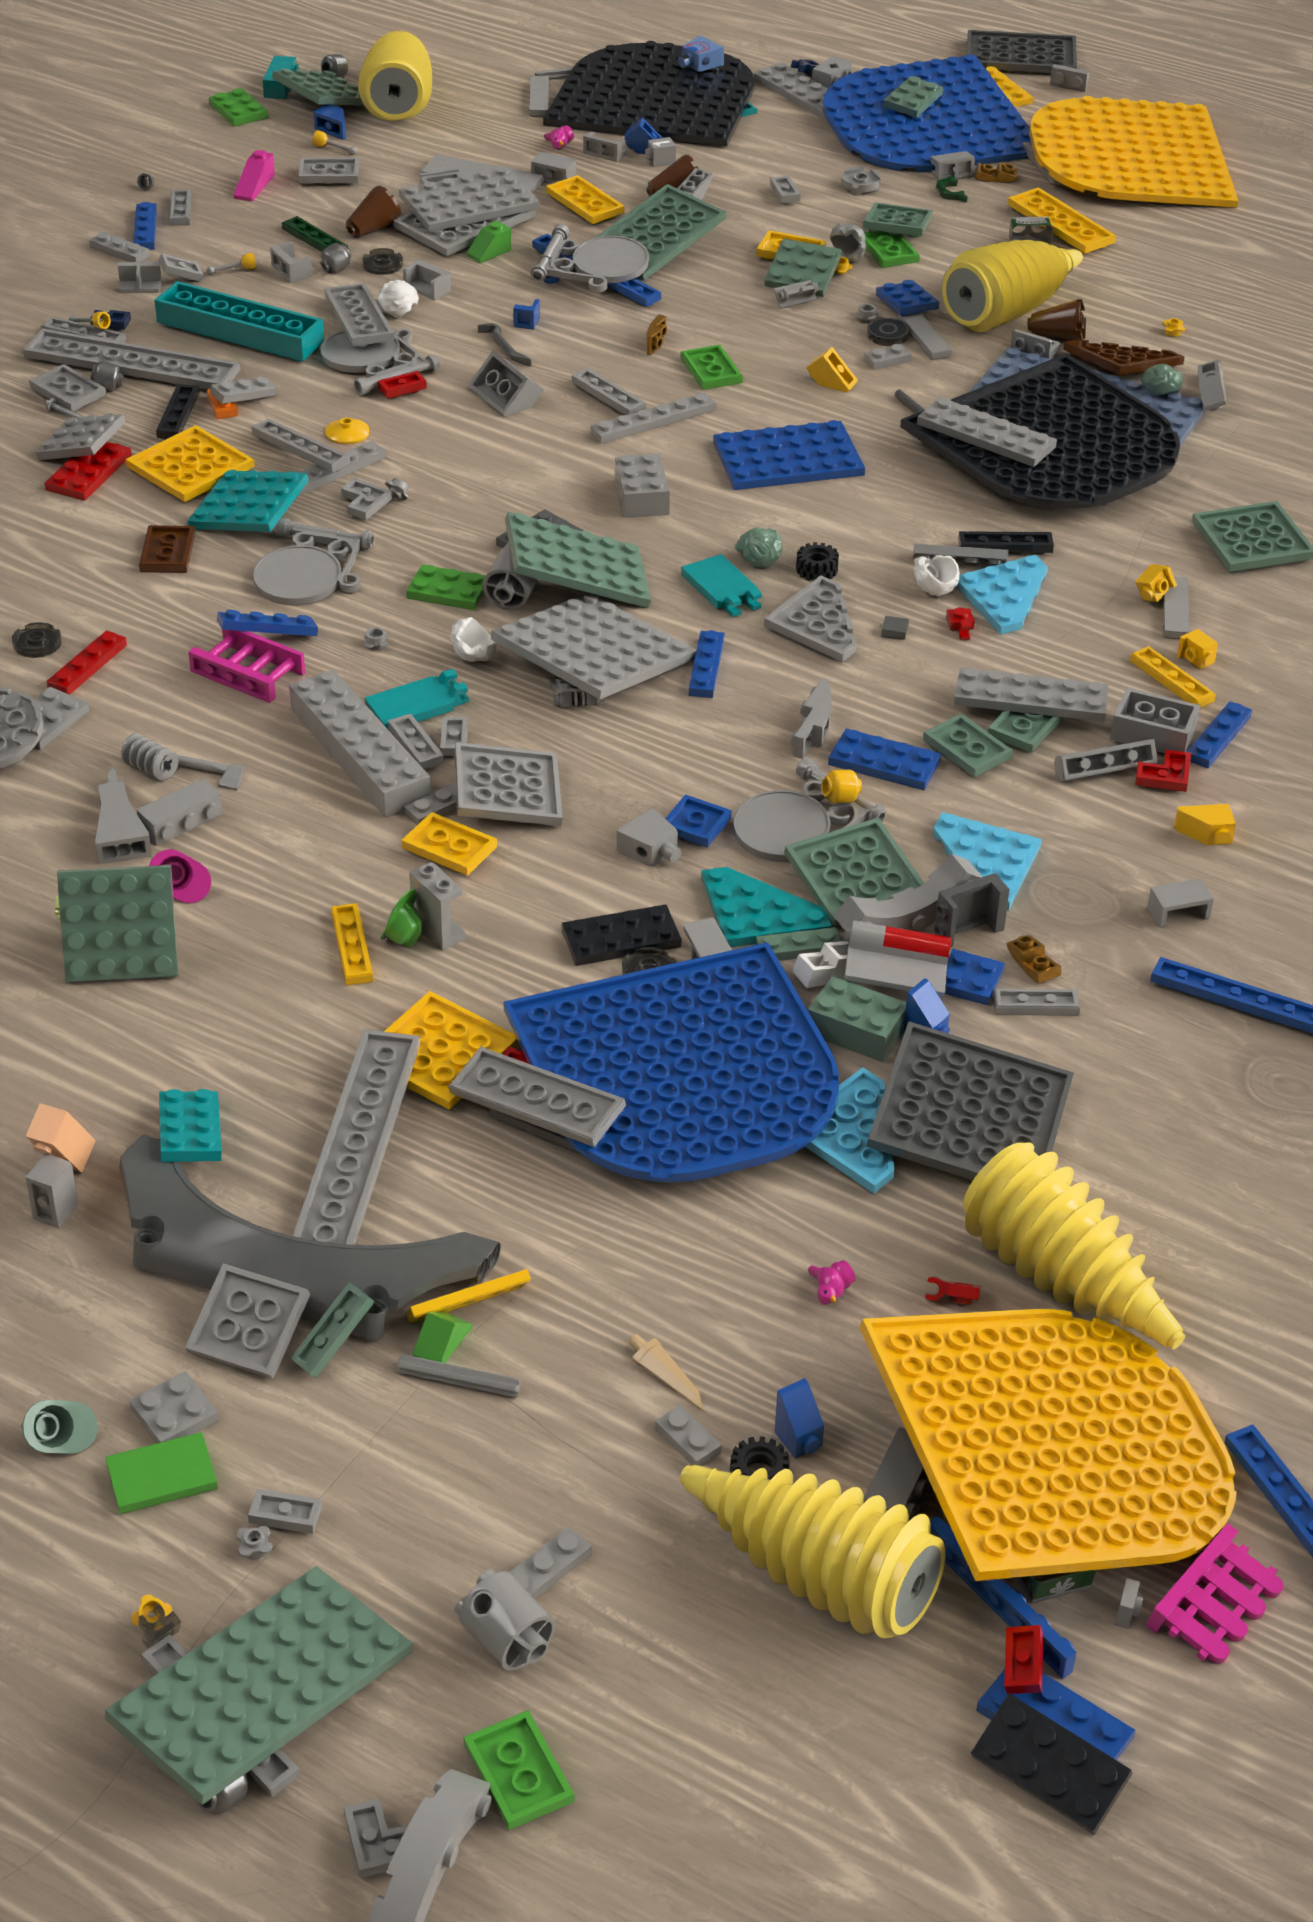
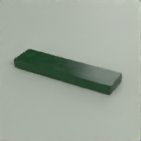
M298 216L282 222L283 230L321 252L333 243L344 244L348 248V245Z

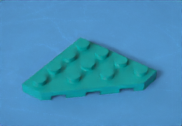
M729 867L701 870V880L715 920L730 947L756 944L757 936L832 928L827 913L819 905Z

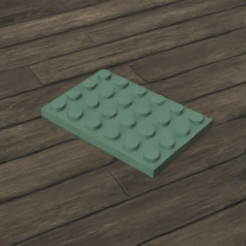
M667 184L596 237L623 236L643 244L649 253V264L645 272L637 278L645 281L727 218L726 211Z
M508 511L505 523L514 572L516 574L646 608L649 607L651 596L638 546L630 542L616 541L607 536H597L589 531L571 529L567 525L549 523L545 519H534L522 513Z

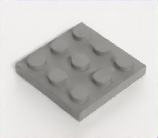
M113 413L99 417L89 415L79 419L76 417L68 418L59 429L53 432V435L48 440L42 443V446L36 451L39 460L94 455L126 423L123 414L113 415Z
M223 1263L185 1349L188 1353L274 1379L310 1297V1292L308 1289Z

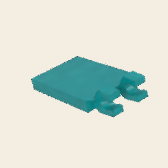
M722 554L681 567V575L717 609L724 607L725 611L732 617L741 615V610L736 606L741 605L743 600L752 610L762 608V604L757 601V599L762 598V593L758 590V587Z
M454 669L442 671L439 677L430 676L364 697L365 705L388 729V720L412 714L416 721L420 722L453 711L454 707L469 702V697L466 695L468 687L464 682L457 683L455 679L458 678V674Z

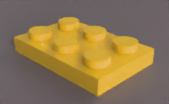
M769 230L756 248V256L767 260L774 259L783 238L826 246V241Z
M433 812L425 817L401 840L402 849L466 876L497 848L496 838Z

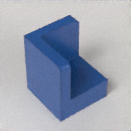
M535 299L532 306L515 304L513 308L514 327L534 330L540 318V299Z

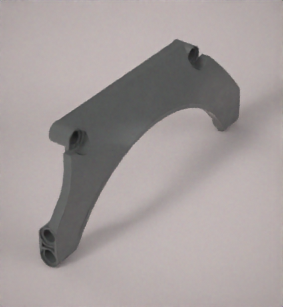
M142 1135L120 1156L119 1169L126 1190L131 1228L139 1229L134 1235L133 1265L135 1267L209 1290L212 1289L223 1263L308 1289L310 1292V1297L300 1318L313 1323H318L348 1282H351L375 1301L350 1333L363 1340L375 1341L383 1337L386 1314L391 1308L398 1310L414 1298L438 1286L466 1279L481 1283L494 1268L500 1255V1242L468 1232H460L421 1242L392 1245L338 1244L279 1233L248 1222L216 1205L190 1182L179 1162H161L160 1139Z

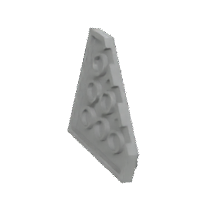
M819 576L764 618L765 627L840 662H844L857 651V641L853 636V627L847 615V606L841 594V586L839 583L826 577Z

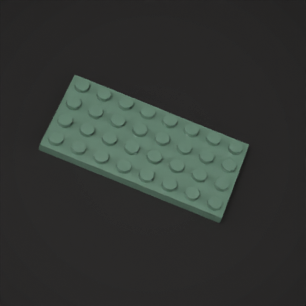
M316 1566L105 1709V1720L203 1805L412 1652L413 1643Z

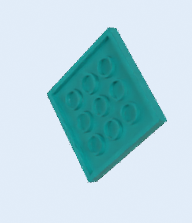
M228 470L187 520L188 526L207 530L271 532L308 483L307 473H297L295 471L257 472L255 470Z

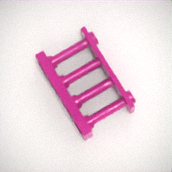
M222 630L223 640L209 652L196 647L188 651L191 672L268 703L276 699L275 682L290 670L302 676L305 674L304 653L248 631ZM229 647L239 650L228 660L219 657ZM248 655L259 658L248 668L239 665ZM268 663L277 665L278 667L268 676L259 672Z

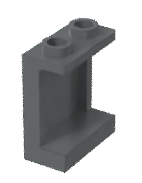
M996 873L939 891L938 904L936 905V924L934 925L935 935L951 937L952 947L955 934L986 923L995 933L1003 931L1005 929L1009 888Z

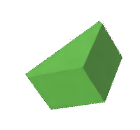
M428 1312L412 1356L446 1363L472 1329V1323L447 1312Z

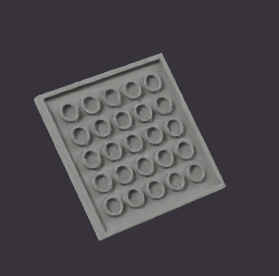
M586 593L583 596L570 599L567 602L552 606L549 609L521 618L518 621L491 631V640L599 700L695 660L697 651L688 646L686 642L671 637L669 633L654 628L650 623L639 620L633 614L622 611L614 604L608 603L592 593Z

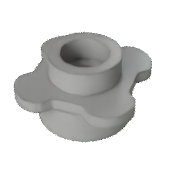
M862 304L859 306V313L856 314V318L864 322H871L876 320L875 316L879 314V311L872 304Z
M393 478L391 482H385V485L392 491V497L408 499L409 496L406 492L409 487L405 482L397 478Z
M374 627L368 629L364 634L366 639L364 646L366 648L380 649L388 646V641H386L388 633L384 629Z
M264 1525L249 1530L246 1528L240 1529L237 1533V1539L241 1541V1546L238 1549L239 1554L249 1559H260L271 1552L272 1544L268 1541L270 1529Z

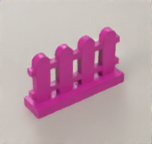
M1229 1523L1225 1525L1158 1603L1145 1624L1155 1633L1163 1625H1166L1170 1628L1167 1634L1175 1639L1178 1635L1199 1651L1196 1657L1202 1661L1208 1658L1216 1664L1225 1662L1230 1653L1228 1645L1222 1641L1224 1636L1232 1641L1239 1642L1247 1634L1248 1627L1240 1617L1244 1614L1252 1620H1257L1264 1614L1266 1605L1258 1595L1263 1593L1269 1598H1276L1284 1587L1282 1580L1276 1576L1277 1569L1273 1566L1267 1569L1247 1554L1249 1551L1247 1546L1242 1544L1238 1547L1233 1543L1239 1531ZM1219 1560L1225 1564L1222 1568L1216 1565ZM1233 1570L1245 1579L1253 1588L1249 1590L1229 1575ZM1201 1581L1207 1585L1204 1590L1198 1586ZM1214 1592L1235 1607L1233 1612L1211 1595ZM1182 1603L1188 1606L1186 1611L1179 1607ZM1197 1613L1215 1627L1217 1631L1213 1634L1195 1620L1193 1616Z

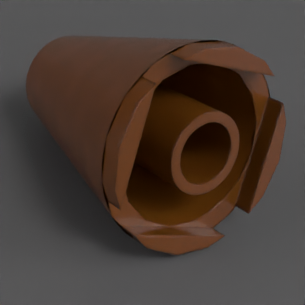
M689 155L680 157L649 181L646 188L648 196H652L667 184L678 188L695 168L699 169L697 166L693 167L691 163L694 161L693 158Z
M375 186L347 219L346 230L351 236H363L393 224V220L399 218L401 215L400 206L393 194L389 196L386 193L387 189L385 187Z
M1076 299L1032 313L1031 318L1027 320L1028 331L1044 337L1069 341L1084 340L1086 337V317L1081 312L1085 311L1083 299Z

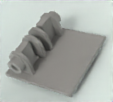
M559 677L555 678L556 681H549L554 692L558 693V695H554V705H559V707L572 706L571 692H573L574 706H577V692L579 691L582 706L585 705L583 690ZM586 692L587 705L600 704V702L604 701V698L599 700Z

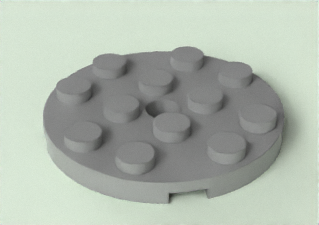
M0 687V769L20 762L38 743L44 725L38 704L31 696L25 692L21 694L13 692L10 688Z

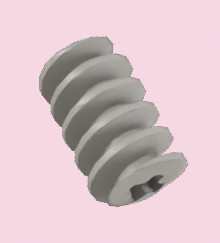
M138 733L129 735L122 745L121 755L127 765L133 766L158 780L164 781L174 775L178 766L177 753H172L169 748H164L162 745L156 744L146 737H141Z

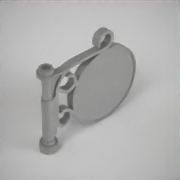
M557 224L552 231V239L542 255L539 265L533 266L530 273L532 279L537 282L543 281L546 276H553L567 280L589 282V289L592 292H603L607 289V283L625 282L644 273L649 264V253L640 242L623 236H600L589 239L579 245L575 240L567 239L569 229L566 225ZM561 252L563 255H573V260L559 258Z
M408 329L395 330L394 341H388L386 344H367L365 347L352 346L345 332L340 331L326 338L320 347L322 361L330 368L350 373L366 372V378L361 377L354 380V388L359 396L368 394L373 388L378 387V380L415 371L422 372L428 369L430 372H435L440 368L437 356L429 355L425 359L408 344L412 341V332ZM400 347L407 353H400ZM394 363L395 367L385 370V367Z
M281 518L276 524V535L281 537L293 535V546L279 548L266 554L257 562L253 570L254 585L259 594L279 604L305 605L314 603L331 595L338 586L343 592H355L360 588V578L358 575L349 572L355 563L356 555L361 545L363 549L373 547L374 534L367 530L364 531L363 535L342 532L337 529L297 524L291 522L290 519ZM314 542L329 544L328 551L314 547ZM341 547H345L342 551H334ZM348 550H350L351 556L341 573V566L338 560L347 558L349 555ZM346 578H347V581H348V582H354V583L346 584V583H344V582H345V580H346Z
M805 757L796 767V774L805 780H811L804 784L803 793L774 790L749 798L741 804L735 813L734 835L741 847L750 854L765 860L788 862L789 860L784 854L786 845L829 833L831 823L838 826L846 825L843 827L846 828L862 823L867 819L869 821L879 818L883 822L887 816V811L883 805L877 804L873 806L857 796L854 802L835 804L827 812L820 803L825 798L822 794L821 783L827 774L819 769L816 762ZM810 790H818V791H820V792H818V793H811V792H809V791H810ZM851 812L854 818L850 822V815L837 816L835 814Z

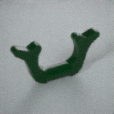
M955 175L937 181L936 188L942 197L967 202L968 196L964 194L965 191L952 192L945 187L958 185Z

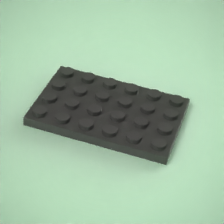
M968 30L967 55H975L985 69L992 66L997 68V70H1006L1010 73L1024 71L1029 74L1042 72L1047 75H1051L1054 64L1077 69L1075 35Z

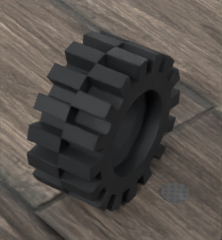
M813 542V545L807 543L805 547L801 546L800 550L798 549L796 572L802 578L806 576L808 581L811 578L815 580L819 576L831 580L838 572L839 552H837L836 548L832 549L831 545L826 547L825 543H821V545H817V542Z
M760 1436L758 1442H755L754 1437L748 1438V1444L742 1440L739 1442V1448L734 1447L730 1459V1473L740 1469L742 1475L751 1476L754 1472L747 1467L754 1463H763L772 1468V1470L767 1472L768 1479L771 1480L781 1470L789 1469V1454L787 1451L784 1452L782 1444L776 1447V1440L772 1438L767 1443L763 1436Z

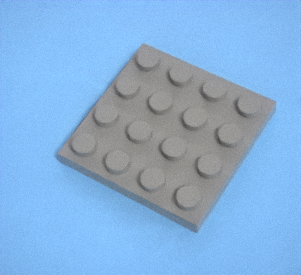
M455 743L454 759L458 816L561 826L563 817L557 753Z

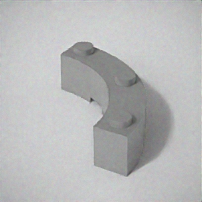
M951 853L935 871L927 876L930 880L920 887L907 888L891 895L888 900L877 901L876 898H858L849 895L834 917L844 930H846V925H852L853 920L920 931L936 921V905L938 904L939 891L981 878L982 876L969 860Z
M453 1769L447 1771L435 1783L434 1797L425 1796L397 1846L386 1871L387 1874L393 1876L385 1896L379 1895L376 1897L368 1922L425 1921L446 1868H451L455 1863L460 1842L470 1828L481 1817H485L489 1810L491 1796L488 1795L491 1783Z

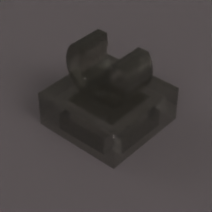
M156 1604L153 1607V1612L158 1617L156 1622L150 1623L143 1615L139 1616L138 1625L145 1631L142 1642L147 1649L169 1634L174 1636L179 1632L181 1621L174 1611L165 1617L164 1609Z

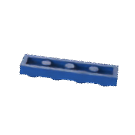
M142 202L141 204H136L133 243L149 250H155L156 203Z
M236 610L218 612L217 622L222 630L317 636L318 633L317 624L311 617L306 615L288 617L282 613H275L273 616L256 611H252L250 614H243Z
M713 630L700 631L689 685V696L713 698L724 645V632Z
M1229 701L1187 751L1191 753L1190 762L1209 768L1251 718L1252 709Z

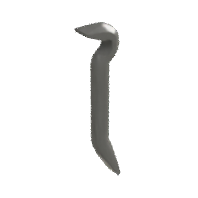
M494 323L478 325V333L491 332L492 338L510 358L527 366H532V361L529 357L516 352L501 336L500 326Z

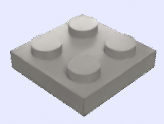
M186 1371L129 1400L131 1410L156 1443L192 1435L219 1421L217 1410Z

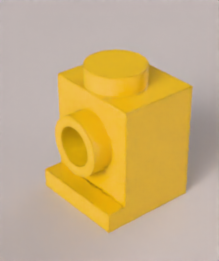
M1150 564L1135 581L1142 600L1158 602L1170 587L1175 588L1177 585L1170 566Z
M1196 629L1180 636L1177 657L1180 659L1184 657L1199 669L1215 663L1218 642L1201 630Z

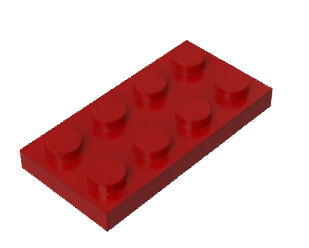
M106 442L94 455L71 457L45 482V490L85 501L126 462L127 458L132 456L131 448L118 443Z

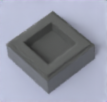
M885 616L881 636L904 640L909 626V619Z

